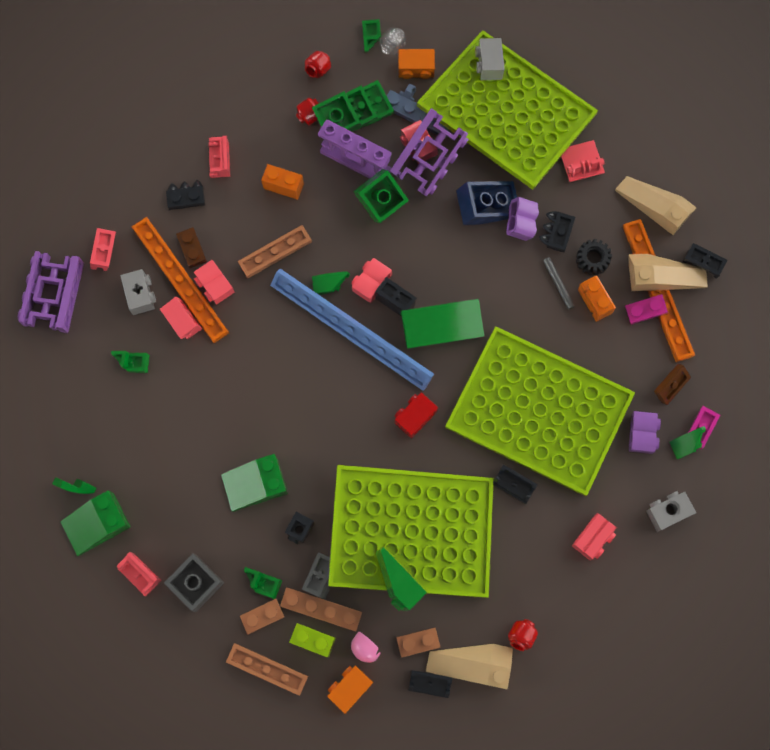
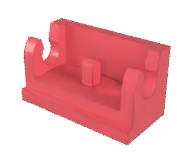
M227 136L209 138L210 178L230 177V155Z
M97 228L90 260L91 269L96 270L99 267L103 268V271L108 270L116 231Z
M174 297L160 308L180 339H189L203 329L184 301L178 297Z
M129 552L117 565L118 570L145 597L162 581L132 552Z

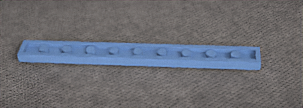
M282 269L276 272L270 285L271 287L424 391L434 373Z

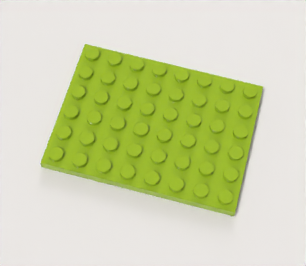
M482 30L417 102V107L425 113H428L431 108L437 111L438 114L443 116L440 123L453 133H455L458 127L468 133L466 136L468 144L533 190L597 115L598 110L504 44H502L505 70L502 80H481L480 73H477L479 58L475 57V47L479 45L480 39L493 38Z
M495 326L445 428L586 497L635 392Z
M337 465L328 586L387 591L376 556V552L384 547L427 592L426 594L489 598L494 478Z

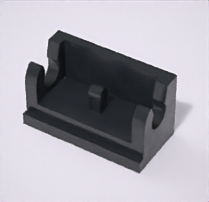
M695 243L691 245L683 260L684 263L688 261L714 274L713 277L716 279L720 276L728 261Z
M387 277L375 291V299L401 317L402 310L414 308L417 297Z
M505 465L501 467L493 481L495 487L524 504H527L538 485Z
M412 670L408 691L449 698L452 677Z

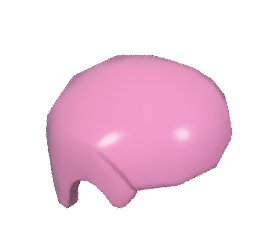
M358 632L353 638L351 650L357 659L367 663L377 660L380 652L376 655L378 651L377 645L361 632Z

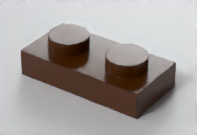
M194 227L176 233L189 268L207 262Z
M678 363L654 390L661 403L668 405L691 378L684 365Z

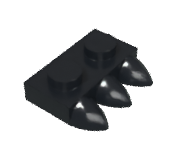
M197 179L192 187L184 181L180 189L171 183L168 190H166L169 210L205 206L204 188Z
M557 211L548 212L546 216L554 223L543 225V228L550 234L541 235L539 239L547 245V248L565 253L576 217Z

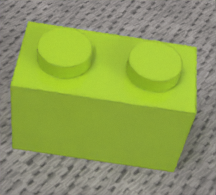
M297 623L289 643L329 657L336 638Z

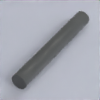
M550 257L544 259L543 262L567 309L574 308L575 305Z

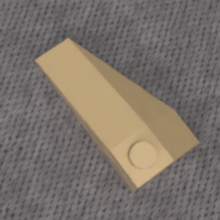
M628 176L615 189L617 193L672 235L677 232L696 209L694 205L682 196Z
M497 644L430 651L426 672L508 689L513 648Z

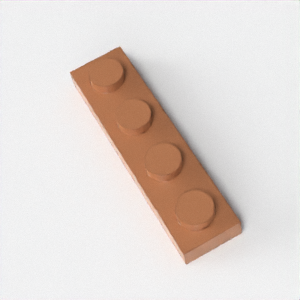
M303 225L242 258L238 261V264L248 279L312 243V240Z
M287 587L280 607L355 632L362 615L360 611Z
M234 643L226 660V663L299 696L309 677Z

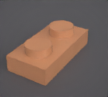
M274 599L240 615V618L249 635L285 618L278 600Z
M436 628L396 637L401 658L440 648Z

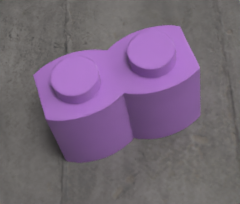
M521 197L511 200L507 235L524 241L535 236L537 231L535 220L539 214L538 203Z
M639 411L631 413L629 452L653 454L656 449L658 450L659 438H656V432L660 430L661 420L658 419L657 413Z

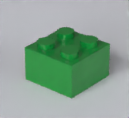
M384 169L353 191L373 221L381 223L409 201L390 172Z

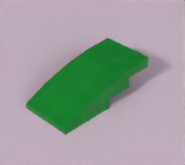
M379 80L364 87L361 85L347 93L343 91L312 107L321 127L326 120H330L351 132L395 113Z
M479 299L401 311L407 349L484 336Z

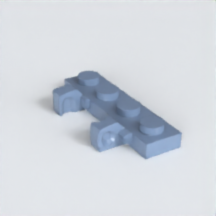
M409 84L405 92L401 91L399 94L390 90L387 98L394 109V114L412 123L419 120L423 121L427 113L418 108L417 103L414 102L415 99L412 98L416 92L415 86ZM433 118L427 130L438 135L440 131L432 127L436 121ZM441 123L438 124V125H440L441 127H443L445 130H447L448 132L450 131V130L447 129L445 126H443Z

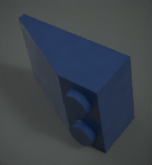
M513 181L466 182L456 190L463 225H480L509 219L511 200L517 198Z

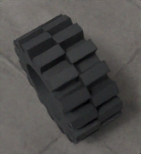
M593 239L592 242L587 240L586 243L584 242L581 245L576 256V263H579L578 268H582L583 273L587 271L589 272L588 275L591 276L594 273V276H596L598 273L602 274L608 268L612 254H610L611 249L607 248V243L603 245L602 240L597 242V239ZM591 251L598 252L601 256V261L595 264L591 263L587 259V254Z

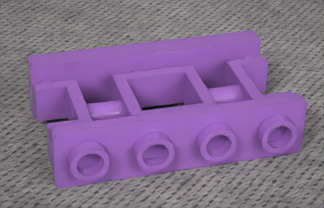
M432 108L389 171L401 180L406 173H409L422 182L417 191L424 196L434 193L437 188L435 183L439 178L443 179L448 171L445 168L449 162L453 164L458 156L456 151L459 147L463 148L468 141V138H466L468 133L458 127L453 135L438 125L443 116ZM433 118L436 119L432 126L440 131L436 139L433 140L426 135L424 140L421 141V136ZM458 135L461 136L446 158L445 154L448 149L441 145L444 138L447 136L454 141ZM427 141L442 151L433 166L418 157ZM412 150H415L416 152L412 158L419 162V165L414 172L405 167L401 173L399 170ZM437 166L440 167L427 189H425L424 186L428 181L420 176L425 167L432 172L435 171Z
M330 120L324 122L318 132V136L324 139L321 144V154L369 179L382 169L391 170V167L388 166L391 156L390 151Z
M35 251L30 261L31 271L26 278V291L22 295V308L18 312L19 323L25 327H34L36 319L50 320L49 327L52 330L68 333L84 262L78 256H72L71 258L65 256L64 265L49 263L51 257L48 253L41 254L39 251ZM42 267L51 270L49 277L40 276ZM59 271L68 272L66 281L57 278ZM44 283L59 285L55 300L41 298ZM34 302L43 305L41 313L32 312ZM50 306L60 307L58 317L49 314Z

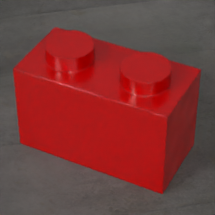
M422 392L418 396L416 394L413 395L408 401L409 405L405 409L401 408L395 414V424L411 439L438 412V407Z

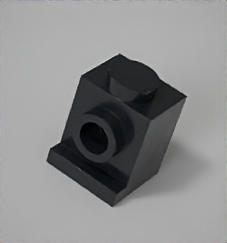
M296 511L285 531L289 535L287 539L295 544H298L299 541L304 543L312 526L315 524L314 520ZM297 527H303V532L297 533Z

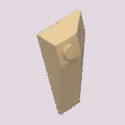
M651 254L628 255L631 291L708 287L706 270L700 267Z

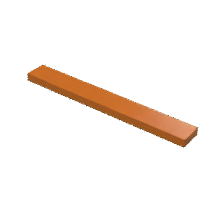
M145 217L133 225L132 229L212 342L216 343L229 334V331L150 220Z
M641 219L623 224L622 227L633 254L655 255ZM670 290L648 291L650 298L663 295L668 314L658 316L675 362L694 357L695 353Z

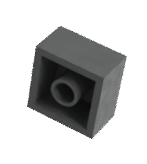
M192 554L164 584L191 611L197 612L224 582L197 555Z

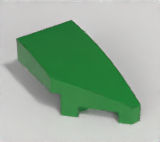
M380 19L362 21L365 53L381 39Z
M344 271L312 276L313 291L318 295L332 293L335 290L339 292L341 284L345 278L350 276V273Z
M111 351L112 356L117 359L120 366L126 369V371L131 373H148L150 358L148 353Z
M705 426L669 442L677 460L696 452V449L702 447L701 438L702 433L706 430Z
M55 477L52 483L64 490L81 494H91L97 489L79 479H76L74 485Z
M245 567L244 571L249 578L251 589H254L256 593L276 599L282 580Z

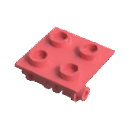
M594 140L570 146L561 156L569 182L605 173L603 168L605 164L604 159L600 158Z

